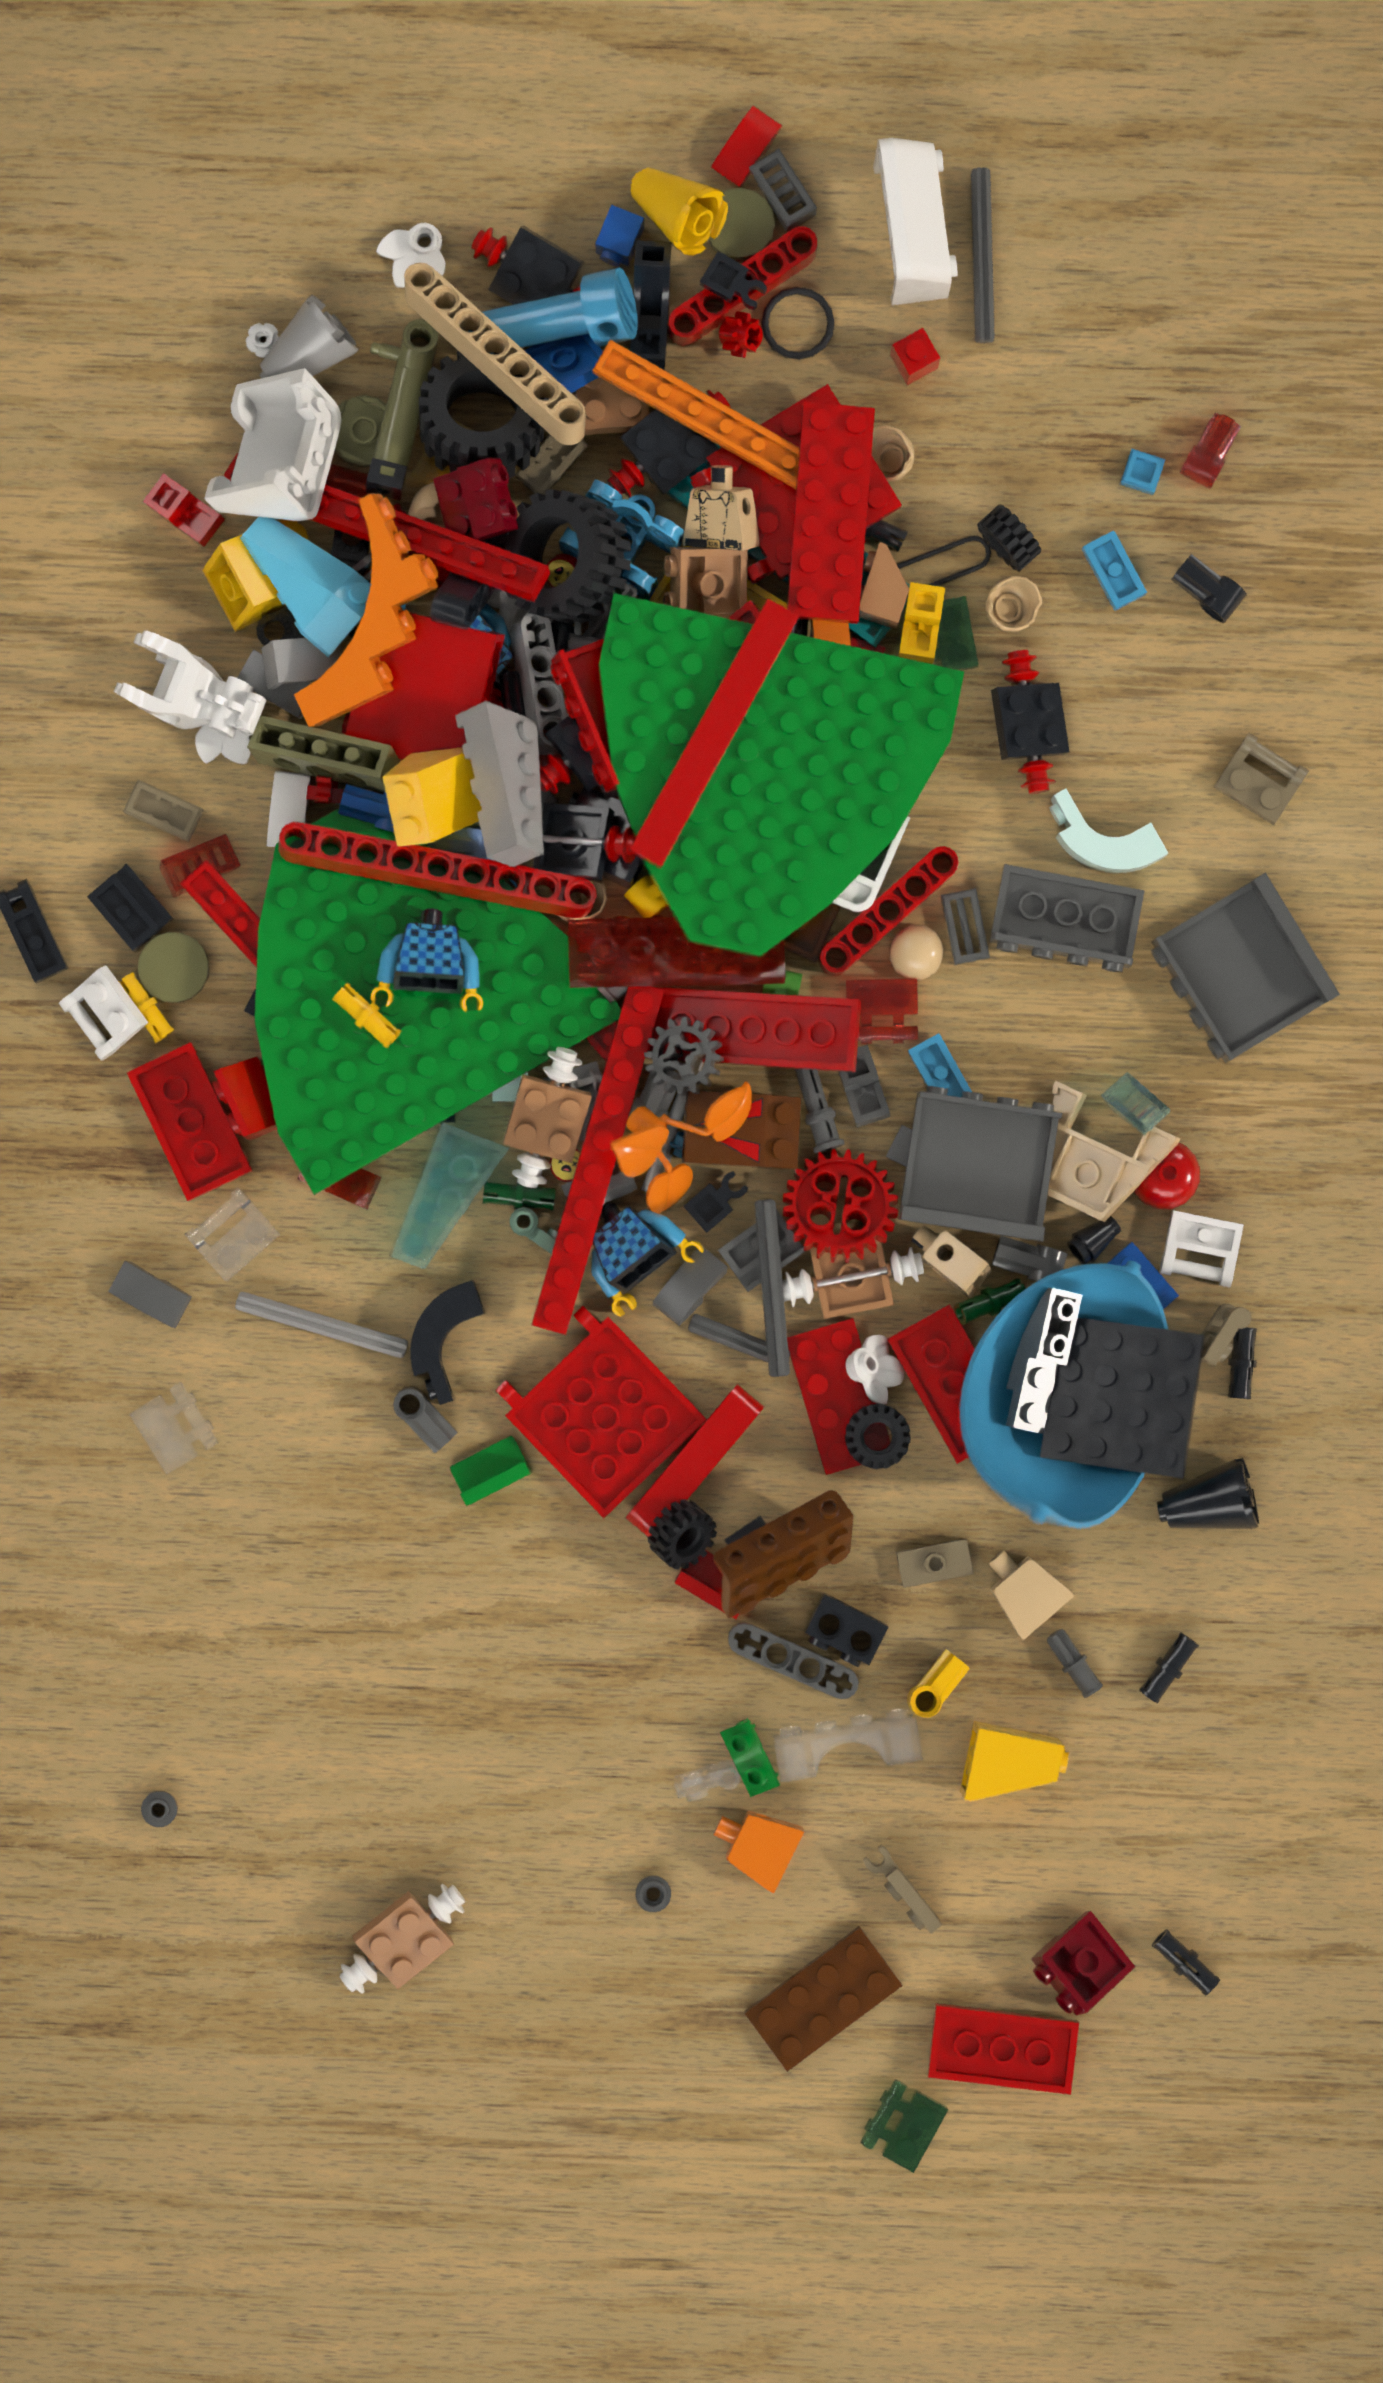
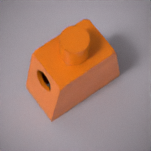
M748 1811L741 1824L722 1816L713 1835L731 1844L726 1854L728 1862L774 1894L804 1834V1829L790 1822Z

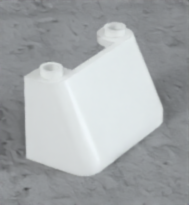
M305 368L237 384L231 403V414L245 431L231 481L224 476L212 478L208 484L204 499L220 513L292 521L313 519L319 510L341 428V412L337 403Z

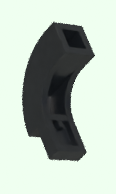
M636 240L633 295L636 303L638 329L636 337L631 340L630 351L665 370L672 243Z
M474 1280L454 1286L437 1296L423 1311L413 1332L410 1354L414 1376L426 1372L429 1373L430 1379L425 1380V1385L430 1399H438L439 1405L455 1400L442 1362V1347L447 1335L458 1324L486 1314Z

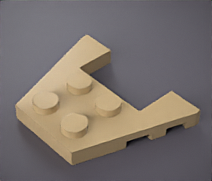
M1055 1080L1052 1094H1054L1053 1112L1062 1113V1118L1058 1121L1048 1196L1105 1222L1176 1147L1180 1138L1148 1124L1134 1156H1127L1072 1130V1126L1087 1095Z

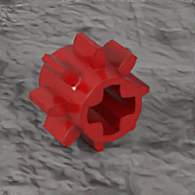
M736 311L735 317L726 316L719 329V339L723 344L722 349L731 351V356L745 358L747 352L755 353L763 338L759 319H753L750 313Z

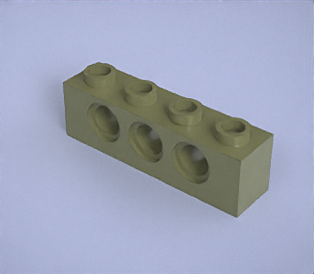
M261 715L247 746L259 764L317 777V775L332 777V781L386 793L383 776L401 762L391 745Z

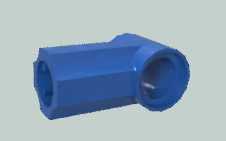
M346 784L338 814L373 823L377 828L394 832L386 793L384 792L382 795Z

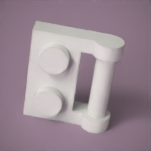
M107 966L97 969L79 987L59 1002L64 1012H70L95 1046V1054L101 1061L111 1056L149 1023ZM84 999L112 1036L111 1039L107 1040L80 1004Z
M1173 1210L1159 1273L1169 1276L1171 1273L1217 1281L1219 1286L1230 1288L1244 1225ZM1177 1248L1223 1257V1266L1219 1268L1175 1259Z

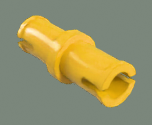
M133 972L123 977L122 981H118L149 1022L145 1025V1028L153 1037L155 1043L163 1040L174 1031V1028L170 1026L157 1008L156 1004L158 1001L155 997L150 998Z
M346 983L333 997L332 1000L335 1003L337 1002L356 1020L355 1025L360 1029L364 1027L385 1048H388L400 1035L401 1031L378 1012L379 1007L375 1003L369 1004L349 983Z

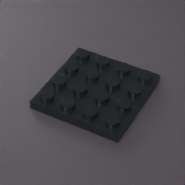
M1077 1317L1067 1365H1058L1044 1427L1040 1458L1184 1479L1205 1335Z

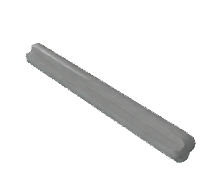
M240 1292L236 1300L235 1308L239 1311L394 1357L403 1358L408 1347L406 1339L247 1292Z

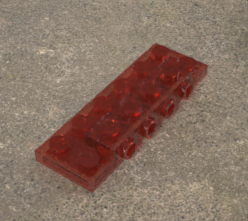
M654 915L651 918L617 916L614 918L568 919L570 988L785 984L784 939L762 956L755 957L688 942L675 917Z

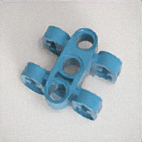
M595 479L585 497L600 501L607 505L606 508L614 510L619 515L615 521L623 523L627 529V533L622 536L629 538L632 542L631 551L624 552V559L631 561L630 571L622 569L620 578L627 580V582L637 588L638 597L649 600L658 585V578L650 576L642 569L633 565L646 541L653 543L670 553L671 547H680L683 542L684 530L671 520L656 515L655 505L649 497L634 495L628 500H622V495L617 490ZM643 507H646L650 514ZM567 526L559 540V547L564 554L572 555L578 559L579 545L577 535Z

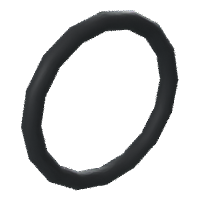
M793 287L782 290L770 299L763 311L761 326L765 340L774 351L786 358L800 360L813 357L826 347L833 335L835 321L832 309L823 296L812 289ZM796 294L809 296L816 300L824 309L827 319L826 333L820 343L811 350L802 352L788 351L778 345L771 336L769 328L770 313L776 303L787 296Z

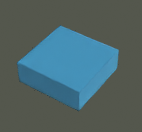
M1132 448L1120 485L1154 495L1166 459Z

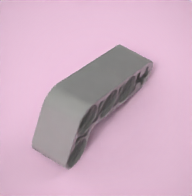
M527 613L514 623L510 629L515 671L520 675L526 717L537 721L539 755L559 754L543 734V728L550 730L569 716V714H566L562 686L555 683L550 670L551 659L556 655L552 627L548 618ZM531 659L536 660L540 664L541 672L536 671L532 667ZM537 694L545 697L548 703L547 707L542 706L538 702Z

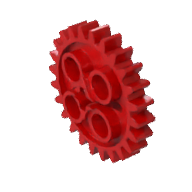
M832 1149L830 1159H826L821 1152H818L816 1164L809 1159H805L804 1166L806 1171L798 1168L794 1170V1177L797 1181H787V1189L790 1192L783 1193V1202L789 1205L783 1207V1216L792 1217L786 1221L787 1230L797 1229L793 1234L794 1242L805 1239L803 1251L807 1252L812 1247L817 1248V1259H820L825 1252L830 1253L831 1263H834L837 1254H842L844 1261L849 1263L850 1253L855 1252L857 1257L862 1260L864 1248L873 1253L876 1252L877 1245L875 1240L884 1244L887 1242V1234L884 1231L893 1232L895 1223L890 1219L897 1218L898 1209L891 1206L898 1204V1195L890 1194L894 1191V1182L884 1183L888 1171L875 1172L877 1168L876 1160L866 1165L864 1164V1153H861L854 1160L851 1159L850 1149L846 1150L843 1158H839L837 1151ZM842 1177H846L848 1182L841 1230L838 1235H835L833 1228L840 1181ZM826 1181L831 1183L834 1189L829 1192H823L816 1185ZM862 1186L869 1190L870 1193L867 1196L859 1197L854 1195L851 1190ZM815 1215H824L829 1219V1222L825 1225H817L812 1222L811 1218ZM851 1220H859L864 1223L865 1227L860 1230H852L847 1226V1223Z

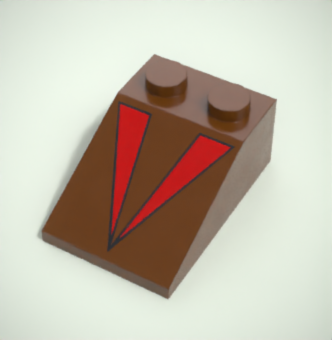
M687 1091L684 1123L705 1128L704 1120L709 1107L725 1093L700 1091L699 1094H694L692 1091ZM752 1094V1103L745 1122L732 1136L722 1141L714 1140L712 1134L702 1136L684 1130L682 1162L778 1170L797 1169L801 1097Z

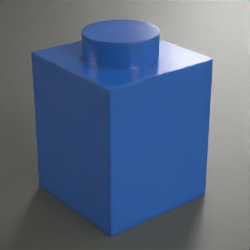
M611 204L595 243L596 253L600 255L599 258L613 266H619L620 263L629 266L636 249V240H640L645 228L644 217Z

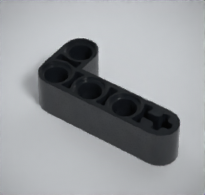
M501 535L482 540V542L505 550V545L499 544ZM450 572L432 601L431 620L468 630L496 588Z

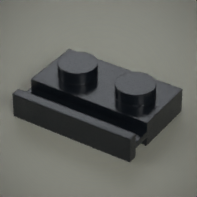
M126 863L122 866V869L109 877L87 897L131 950L135 952L174 918Z

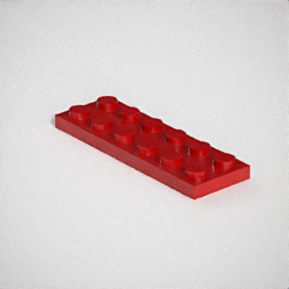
M803 402L787 609L799 615L798 619L852 624L859 622L875 408Z
M655 987L664 990V994L651 1036L653 1039L657 1040L659 1038V1034L656 1031L658 1026L668 1030V1020L673 1019L680 1025L682 1017H687L691 1021V1027L698 1020L704 1023L702 1032L708 1028L715 1031L711 1041L722 1043V1046L715 1050V1054L724 1057V1061L715 1062L716 1064L856 1072L861 1000ZM684 1033L685 1037H688L690 1044L702 1042L696 1035ZM669 1042L666 1044L663 1050V1054H665L669 1046ZM649 1044L647 1052L653 1051L654 1046ZM682 1050L683 1056L678 1058V1061H685V1057L690 1055V1052Z

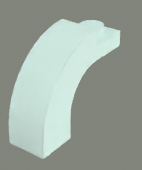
M1066 788L1051 798L1053 805L1049 809L1053 818L1059 826L1064 824L1067 828L1058 833L1055 838L1072 858L1091 869L1106 873H1129L1144 869L1163 859L1168 854L1152 823L1126 836L1108 837L1097 833L1088 826Z

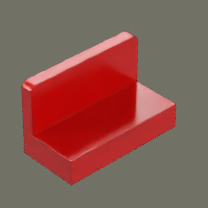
M705 1549L708 1554L704 1558L701 1555L698 1556L699 1562L695 1565L689 1562V1568H682L674 1583L724 1612L721 1608L722 1573L714 1563V1554ZM739 1613L733 1616L732 1618L736 1620L739 1616Z

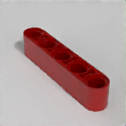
M798 226L790 230L741 264L749 269L746 280H760L767 286L765 294L760 293L758 290L750 291L748 294L750 299L757 301L814 261L817 253V237L810 228ZM796 241H805L810 245L811 249L806 253H798L793 250L792 245ZM769 260H774L782 268L776 273H769L763 269V264ZM705 288L671 312L669 316L670 338L675 344L689 346L719 327L725 321L726 316L733 317L736 311L741 312L746 307L743 305L741 297L736 294L731 303ZM709 300H718L722 303L723 308L717 313H711L704 308V305ZM682 319H687L693 323L694 328L690 332L682 333L675 328V324Z
M946 846L936 847L876 899L870 908L863 911L830 940L820 953L819 963L822 970L831 976H839L845 973L933 895L956 872L959 861L955 851ZM939 855L946 856L951 862V869L946 873L934 870L932 866V859ZM910 879L920 880L925 888L924 893L917 897L911 896L906 891V882ZM893 903L898 909L897 918L893 920L883 919L879 914L881 904ZM858 926L867 927L872 933L871 941L866 944L857 943L852 937L854 928ZM840 950L845 956V964L839 968L828 965L825 956L829 951Z
M737 1384L632 1508L625 1519L647 1537L652 1536L649 1533L650 1526L656 1527L657 1524L653 1520L656 1516L661 1518L664 1515L661 1510L665 1507L670 1510L671 1503L675 1501L680 1504L681 1500H688L765 1406Z

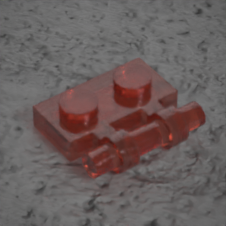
M917 979L845 981L846 998L861 1000L858 1041H861V1044H872V1041L893 1040V1044H904V1040H918V1026H904V1015H918ZM872 1016H892V1026H872Z

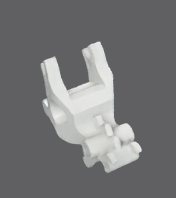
M146 630L142 634H136L133 643L156 653L155 660L165 666L153 696L126 683L116 684L114 689L116 694L156 718L180 729L197 728L209 723L210 728L229 738L234 739L236 729L253 735L267 700L261 695L252 693L254 689L252 686L232 676H229L227 682H224L212 665L201 657L193 655L181 644Z

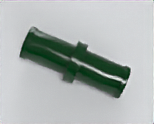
M485 1181L482 1204L514 1206L515 1210L522 1207L553 1211L556 1188H529L518 1182L516 1185Z
M1016 1278L994 1289L987 1287L981 1290L980 1295L954 1304L956 1317L960 1320L961 1324L965 1325L987 1314L991 1316L1001 1312V1308H1004L1026 1289L1025 1285L1021 1283L1019 1278Z

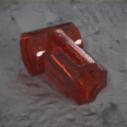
M1214 413L1203 431L1197 446H1193L1179 473L1211 489L1226 462L1224 458L1241 426L1234 419L1224 414Z

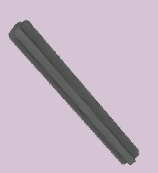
M982 167L974 168L971 171L974 320L976 343L987 344L992 343L995 338L991 174L989 168Z
M766 1199L756 1201L754 1206L768 1369L770 1376L782 1377L789 1375L790 1365L775 1201Z

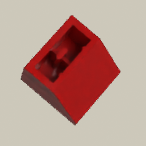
M256 1056L214 1071L217 1080L212 1082L219 1100L229 1104L232 1113L228 1114L227 1118L235 1134L243 1135L244 1138L252 1141L277 1129L261 1058Z

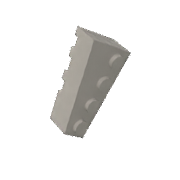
M487 701L455 715L458 728H464L467 743L462 745L465 759H471L475 778L471 779L470 783L472 793L476 795L481 803L482 811L478 812L477 815L487 858L514 867L544 854L537 721Z

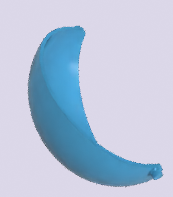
M1127 1261L1124 1266L1112 1264L1074 1266L1055 1272L1032 1284L1009 1302L995 1317L977 1344L969 1362L960 1402V1424L967 1453L986 1484L1000 1498L1017 1510L1030 1516V1519L1036 1523L1043 1524L1047 1522L1074 1528H1087L1097 1525L1111 1517L1127 1502L1145 1473L1040 1458L1043 1434L1006 1426L1014 1391L1006 1388L1011 1367L1027 1324L1048 1288L1082 1295L1078 1318L1168 1330L1159 1298L1149 1282L1141 1275L1139 1271L1141 1265L1135 1261Z

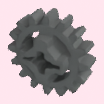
M682 1017L680 1025L675 1020L670 1019L668 1020V1030L658 1026L656 1031L659 1034V1038L657 1040L649 1038L647 1041L654 1048L653 1051L644 1053L645 1057L653 1061L652 1064L646 1067V1070L651 1073L657 1072L653 1082L657 1085L666 1082L664 1085V1091L672 1093L677 1087V1093L680 1096H686L688 1088L692 1093L699 1094V1084L702 1083L710 1087L712 1085L711 1080L708 1078L710 1074L720 1075L721 1073L714 1065L715 1062L724 1061V1057L715 1054V1050L719 1049L722 1043L711 1041L715 1034L714 1030L708 1028L702 1032L704 1023L696 1020L691 1027V1021L687 1017ZM684 1033L694 1034L702 1042L690 1044L688 1037H685ZM669 1042V1046L665 1054H663V1050L666 1044ZM682 1050L690 1052V1055L685 1057L686 1064L678 1061V1058L683 1056ZM703 1059H705L704 1066H703V1068L701 1069V1071L699 1072L698 1069H699V1067H700V1065H701ZM677 1069L683 1080L673 1079L667 1071Z

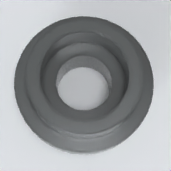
M155 1791L144 1799L141 1812L144 1820L149 1825L165 1827L175 1819L178 1806L175 1798L168 1792ZM154 1804H162L165 1807V1814L162 1816L154 1814Z
M648 1876L642 1879L636 1888L635 1896L637 1903L648 1912H659L666 1908L671 1899V1888L668 1882L659 1876ZM651 1887L658 1888L660 1891L659 1898L655 1900L648 1898L647 1890Z

